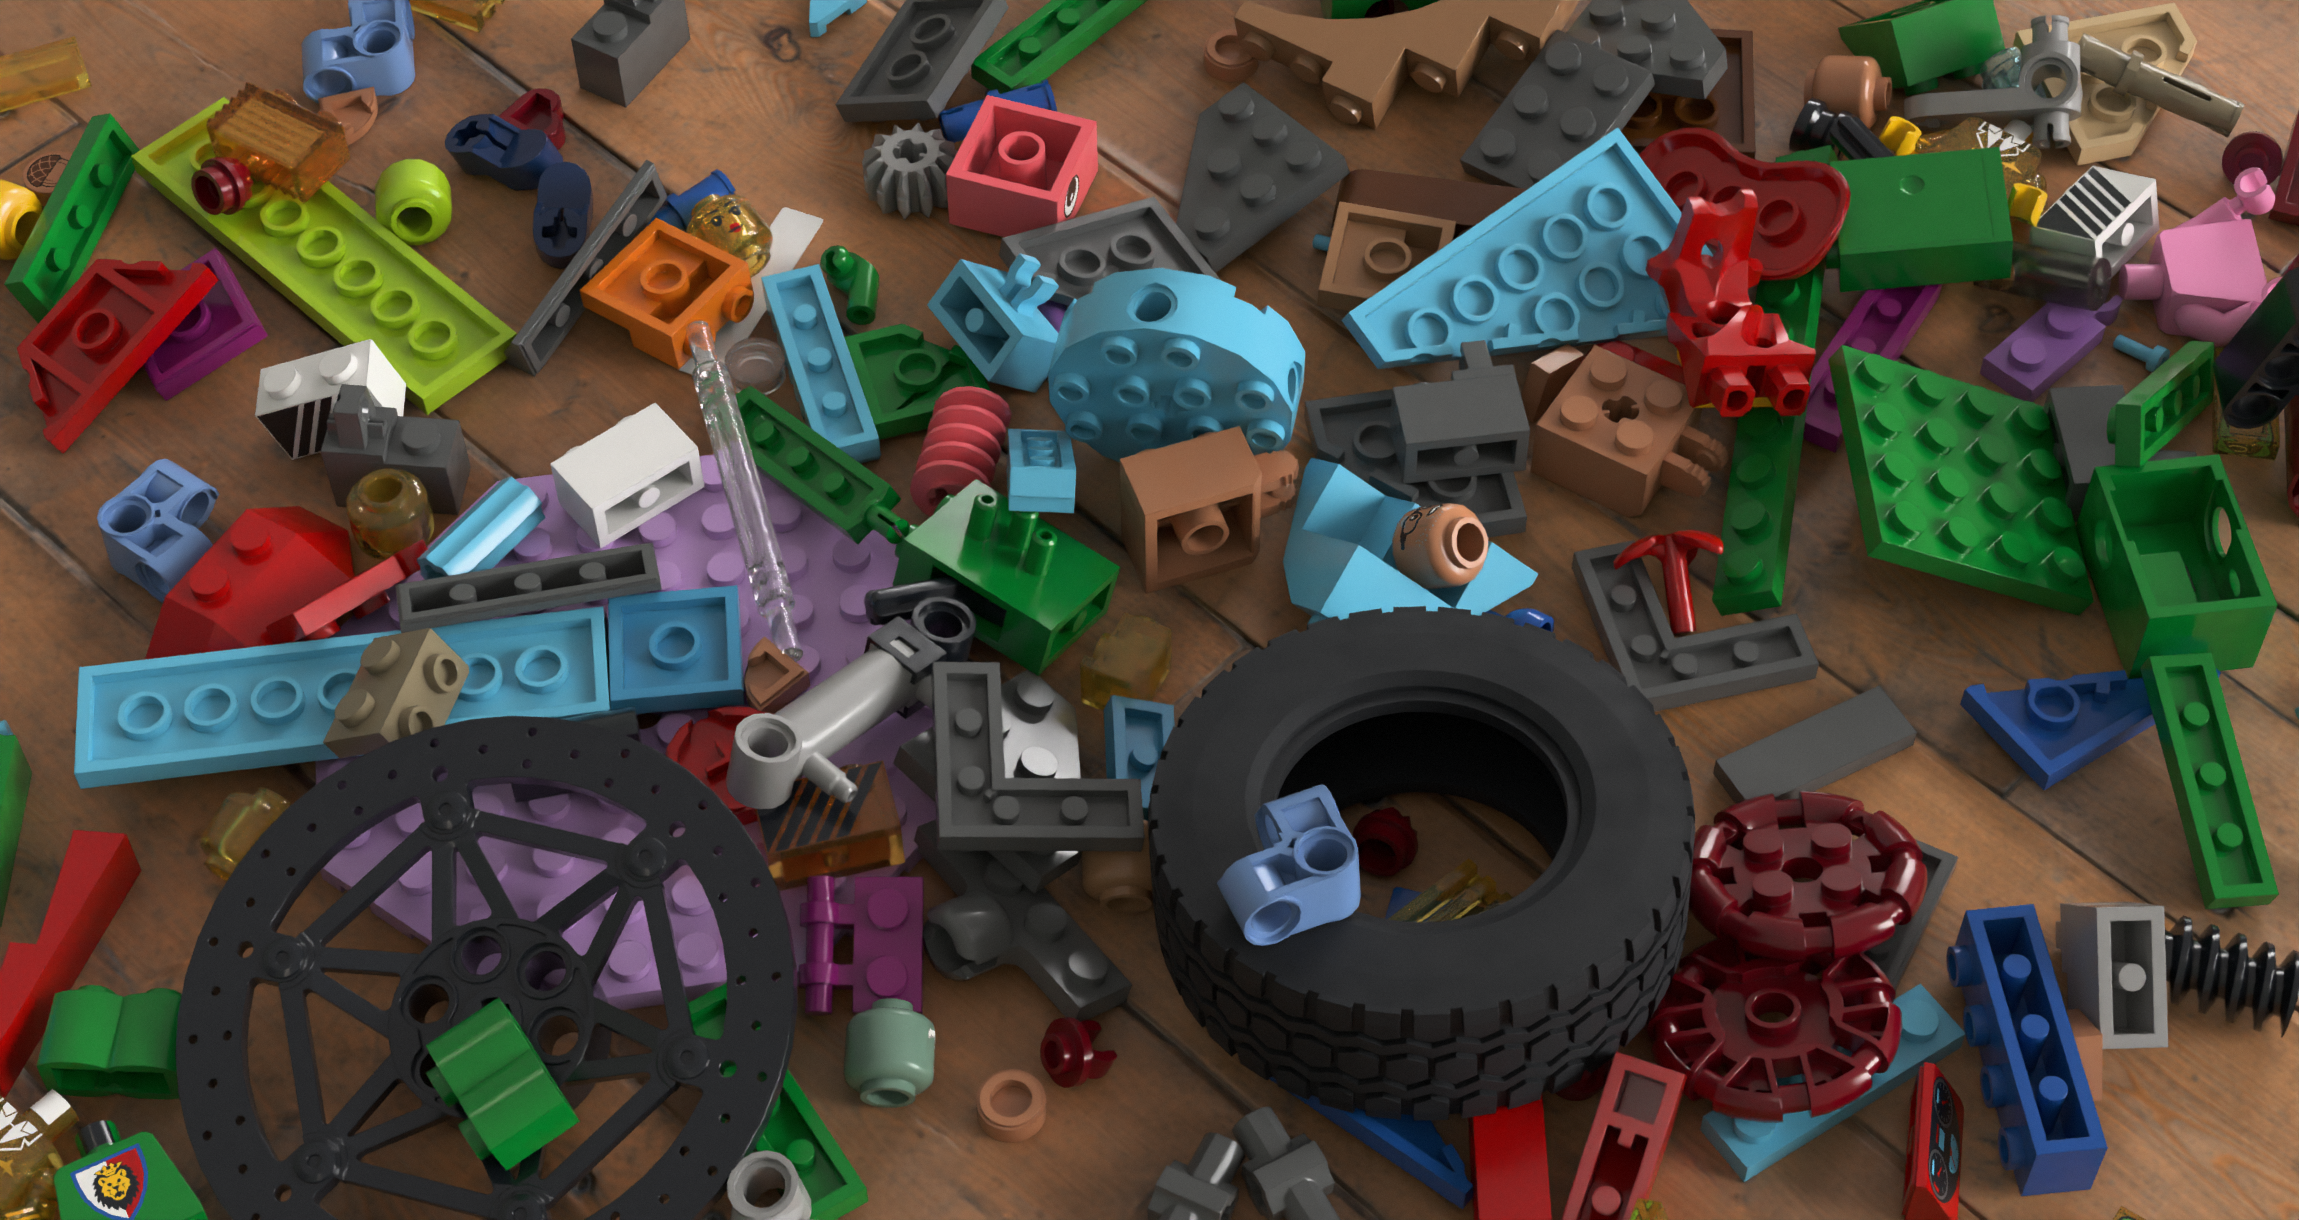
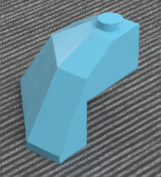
M1311 458L1305 467L1283 558V566L1291 603L1311 616L1307 625L1335 616L1343 620L1349 618V613L1381 608L1382 613L1393 612V607L1426 606V611H1438V607L1471 610V615L1480 616L1482 612L1489 611L1533 585L1538 573L1493 542L1488 541V552L1483 568L1474 580L1457 587L1424 589L1399 572L1392 554V539L1397 523L1405 513L1421 506L1414 502L1384 495L1340 464Z

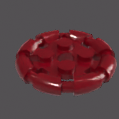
M1799 791V798L1775 800L1773 793L1756 796L1721 810L1714 816L1713 826L1702 825L1695 832L1688 910L1714 936L1720 940L1730 937L1738 941V946L1742 951L1757 956L1805 962L1806 955L1831 953L1832 959H1838L1867 951L1893 937L1896 925L1908 924L1918 912L1925 896L1928 873L1926 866L1921 862L1923 858L1922 850L1914 837L1884 811H1877L1874 814L1864 811V804L1860 800L1815 791ZM1801 825V828H1787L1779 830V827L1781 826ZM1852 835L1859 837L1854 842L1852 841ZM1808 878L1814 881L1800 883L1794 882L1793 879Z
M1730 937L1721 940L1716 938L1708 941L1680 959V969L1674 974L1666 994L1652 1017L1647 1019L1648 1036L1655 1041L1651 1049L1652 1055L1658 1066L1687 1076L1683 1091L1685 1096L1692 1101H1696L1701 1097L1711 1101L1713 1111L1731 1118L1763 1123H1783V1114L1808 1111L1810 1117L1814 1118L1828 1114L1853 1102L1872 1088L1871 1076L1874 1073H1884L1888 1070L1897 1053L1902 1032V1013L1900 1008L1893 1004L1896 996L1895 990L1880 967L1862 952L1838 959H1832L1831 953L1806 955L1805 962L1785 961L1742 951L1738 946V941ZM1824 969L1822 980L1814 976ZM1714 987H1717V989L1711 994L1710 990ZM1768 1012H1781L1788 1017L1776 1023L1764 1022L1758 1019L1760 1015ZM1841 1046L1853 1052V1054L1849 1057L1837 1051V1049ZM1722 1063L1725 1064L1727 1073L1725 1076L1715 1072ZM1801 1074L1803 1081L1802 1083L1778 1086L1776 1078H1786Z

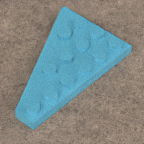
M1617 127L1351 310L1342 319V322L1377 369L1459 360L1462 356L1460 352L1462 342L1485 340L1489 355L1496 356L1555 349L1566 344L1581 346L1617 340L1668 335L1666 320L1670 311L1663 300L1658 283L1649 277L1645 269L1647 260L1662 253L1669 247L1682 212ZM1705 244L1701 255L1707 254L1712 257V252Z

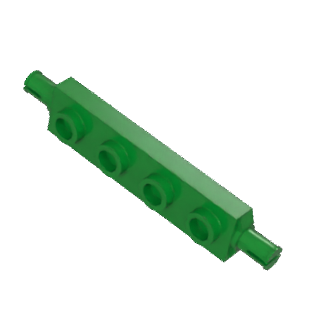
M710 384L706 387L714 397L705 390L701 392V404L717 414L708 429L722 445L732 452L740 454L772 482L856 544H859L872 530L877 531L891 544H898L903 541L895 530L905 537L908 535V521L891 511L900 502L901 498L890 484L750 385L735 396H731L718 384Z

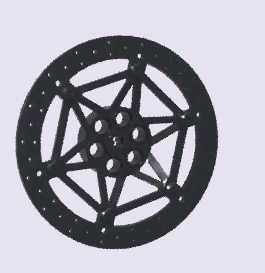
M529 716L470 719L433 727L392 741L355 759L323 779L290 805L262 833L232 872L216 898L197 938L185 975L178 1012L176 1067L178 1093L185 1126L199 1166L218 1201L233 1220H338L322 1209L320 1202L339 1182L486 1220H552L549 1210L681 1086L703 1092L686 1126L667 1152L639 1181L616 1200L584 1220H616L617 1217H620L619 1220H701L727 1191V1181L731 1170H734L741 1159L750 1155L755 1149L768 1125L783 1087L793 1048L797 1016V965L791 927L781 894L766 861L739 819L715 792L688 769L650 746L623 734L587 723L550 717ZM448 773L445 780L437 782L441 774ZM509 783L539 784L570 789L599 798L623 809L645 823L646 827L628 845L480 811L474 807L472 792L477 786ZM417 803H421L425 821L307 929L300 932L296 938L277 933L279 926L293 903L315 875L337 853L361 834L386 818ZM686 828L683 835L673 837L675 830ZM486 836L607 865V868L536 921L531 922L519 918L483 853L478 840L480 837ZM432 851V943L420 954L326 947L328 942L426 853ZM457 852L461 854L491 909V915L488 918L472 921L461 926L456 925ZM683 865L691 868L702 885L715 914L723 942L727 970V1005L723 1035L720 1039L716 1040L697 1036L694 1031L663 882ZM616 893L587 953L583 956L579 955L562 938L563 932ZM638 901H643L648 922L668 1019V1027L665 1030H661L608 1004L607 997L598 981ZM253 947L252 954L249 957L243 958L244 952L248 948ZM501 953L499 964L491 972L477 975L478 966L485 957ZM561 968L566 969L564 979L558 986L551 990H540L541 982L548 973ZM324 973L400 977V982L395 991L391 1007L383 1011ZM261 983L279 987L303 1133L304 1144L299 1146L288 1158L281 1162L271 1146L259 1118L249 1075L247 1051L249 1017L254 989ZM309 993L317 994L388 1039L391 1054L328 1124H326L306 1000ZM498 997L528 1037L573 1110L581 1104L598 1082L650 1077V1080L545 1179H541L547 1144L520 1162L517 1179H515L511 1168L506 1171L493 1154L482 1160L494 1188L490 1194H483L361 1162L362 1157L443 1122L460 1131L458 1124L467 1119L468 1116L460 1102L449 1108L430 1082L426 1072L436 1066V1063L426 1045ZM442 1001H449L448 1009L444 1016L438 1021L425 1023V1016L432 1006ZM571 1032L579 1033L578 1041L568 1053L560 1056L552 1055L553 1046L560 1037ZM612 1032L652 1052L608 1058ZM730 1066L737 1067L733 1076H723L726 1068ZM400 1083H405L422 1101V1106L416 1110L355 1134ZM291 1189L290 1198L281 1202L283 1192Z

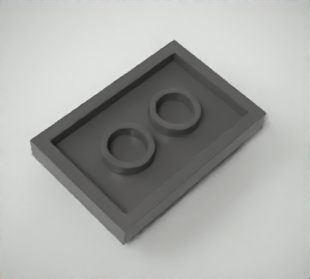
M906 0L835 104L845 122H883L887 120L917 119L925 121L937 119L1009 7L1006 1Z
M1557 29L1460 158L1464 172L1491 185L1529 189L1617 127L1621 131L1655 86L1652 72Z

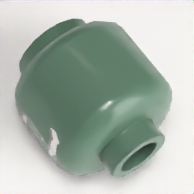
M886 998L873 1002L871 1009L856 1014L847 1024L844 1055L846 1083L856 1092L860 1093V1099L863 1102L872 1106L897 1108L912 1104L915 1101L916 1095L923 1093L934 1080L936 1045L934 1024L924 1015L914 1012L913 1005L908 1001Z

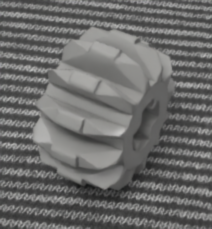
M919 122L912 130L905 131L894 124L891 136L876 134L872 148L864 150L862 161L865 191L868 193L869 200L876 201L880 205L883 214L899 210L904 221L912 212H920L929 218L933 206L948 208L946 173L957 154L954 142L946 141L941 129H934L925 133Z

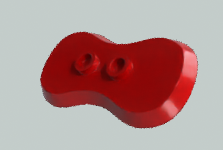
M1682 128L1670 131L1659 136L1639 154L1681 212L1687 197H1702L1706 201L1718 204L1731 200L1740 189H1752L1758 203V212L1749 258L1759 259L1762 263L1763 268L1760 280L1786 281L1796 279L1816 267L1829 252L1839 236L1850 206L1851 192L1849 184L1843 175L1832 166L1822 162L1806 160L1790 162L1759 161L1743 155L1721 135L1705 128ZM1712 238L1705 244L1716 251L1718 239Z

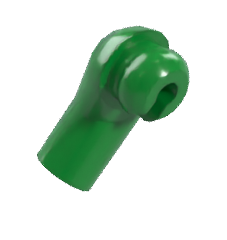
M836 245L829 247L821 256L820 267L827 274L829 282L848 295L846 317L852 323L858 325L870 324L876 318L879 290V274L877 270L864 258L853 252H848L844 246Z

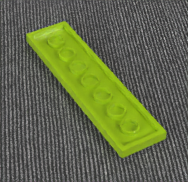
M225 97L131 156L136 173L342 345L347 346L372 339L406 383L405 397L426 415L433 412L507 359L504 352L517 335L514 330ZM210 158H236L251 171L250 177L254 181L251 188L253 196L245 202L243 209L232 215L223 213L212 215L203 210L196 201L191 187V179L193 174L200 170L203 162Z

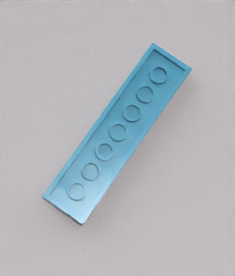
M603 606L465 622L431 628L469 666V674L445 725L470 719L503 716L565 719L612 710L610 704L607 622ZM401 630L79 667L74 775L80 789L338 759L339 757L323 743L335 719V709L340 700L347 694L361 666V656L373 639L400 634Z

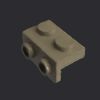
M431 628L374 638L361 656V666L347 694L340 700L335 709V719L323 743L339 758L364 755L400 738L445 725L469 674V666Z

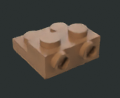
M1339 201L1318 289L1317 306L1346 311L1353 310L1452 242L1455 235L1456 221Z

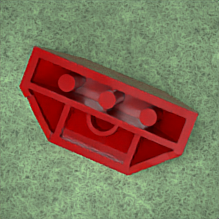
M300 506L246 509L165 596L145 659L275 645L266 626L355 576L348 530Z

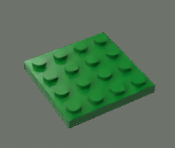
M1841 345L1828 359L1867 556L2078 616L2094 602L2072 510L2066 505L2065 495L2067 490L2061 466L2053 454L2055 441L2049 418L2043 410L2044 406L1939 375L1929 370L1890 360L1877 354Z

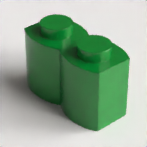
M85 985L77 990L55 993L36 1065L47 1091L53 1089L59 1094L77 1097H102L120 1094L138 1099H178L176 1038L178 1012L182 994L172 989L154 988L146 993L121 996L99 985Z
M499 997L426 1045L436 1063V1066L428 1070L426 1074L449 1108L460 1102L468 1118L459 1123L458 1127L481 1161L493 1154L507 1171L580 1122L528 1037Z

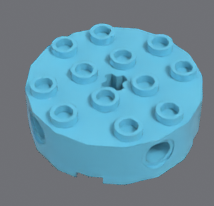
M1165 268L1115 272L1094 282L1092 292L1078 300L1074 298L1065 311L1048 371L1049 401L1065 424V431L1071 438L1088 444L1101 455L1120 462V458L1135 455L1145 449H1157L1196 438L1204 433L1219 432L1240 426L1253 455L1265 452L1270 454L1273 450L1279 451L1281 449L1282 451L1291 441L1304 383L1305 350L1289 322L1268 305L1262 310H1258L1252 304L1235 298V286L1212 276Z

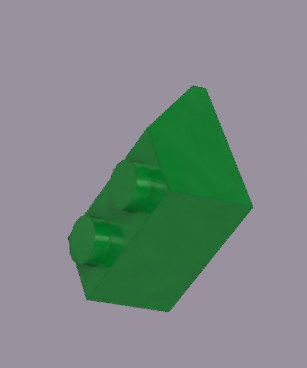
M1921 0L1838 28L1842 41L1853 55L1873 57L1881 68L1882 77H1890L1892 89L1903 88L1905 96L1923 93L1939 87L1937 77L1953 72L1954 80L1983 73L1988 70L1987 60L2007 54L1993 0Z

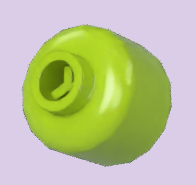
M404 159L392 163L382 171L375 185L376 219L407 245L421 246L435 241L445 233L452 219L451 187L445 174L434 164L422 159Z

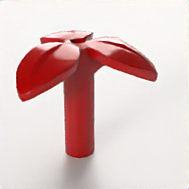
M1681 530L1671 534H1657L1641 538L1626 547L1615 558L1613 563L1615 570L1633 559L1647 555L1656 557L1662 564L1673 635L1697 631L1688 565L1696 557L1699 548L1722 554L1724 546L1723 541L1719 537L1708 532Z

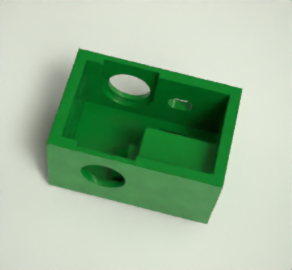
M2220 455L2147 461L2141 467L2117 465L2094 467L2077 521L2076 531L2127 678H2143L2140 668L2149 656L2211 652L2215 667L2219 671L2253 668L2278 604ZM2222 508L2228 516L2231 528V543L2227 554H2225L2222 548L2218 529L2219 515Z

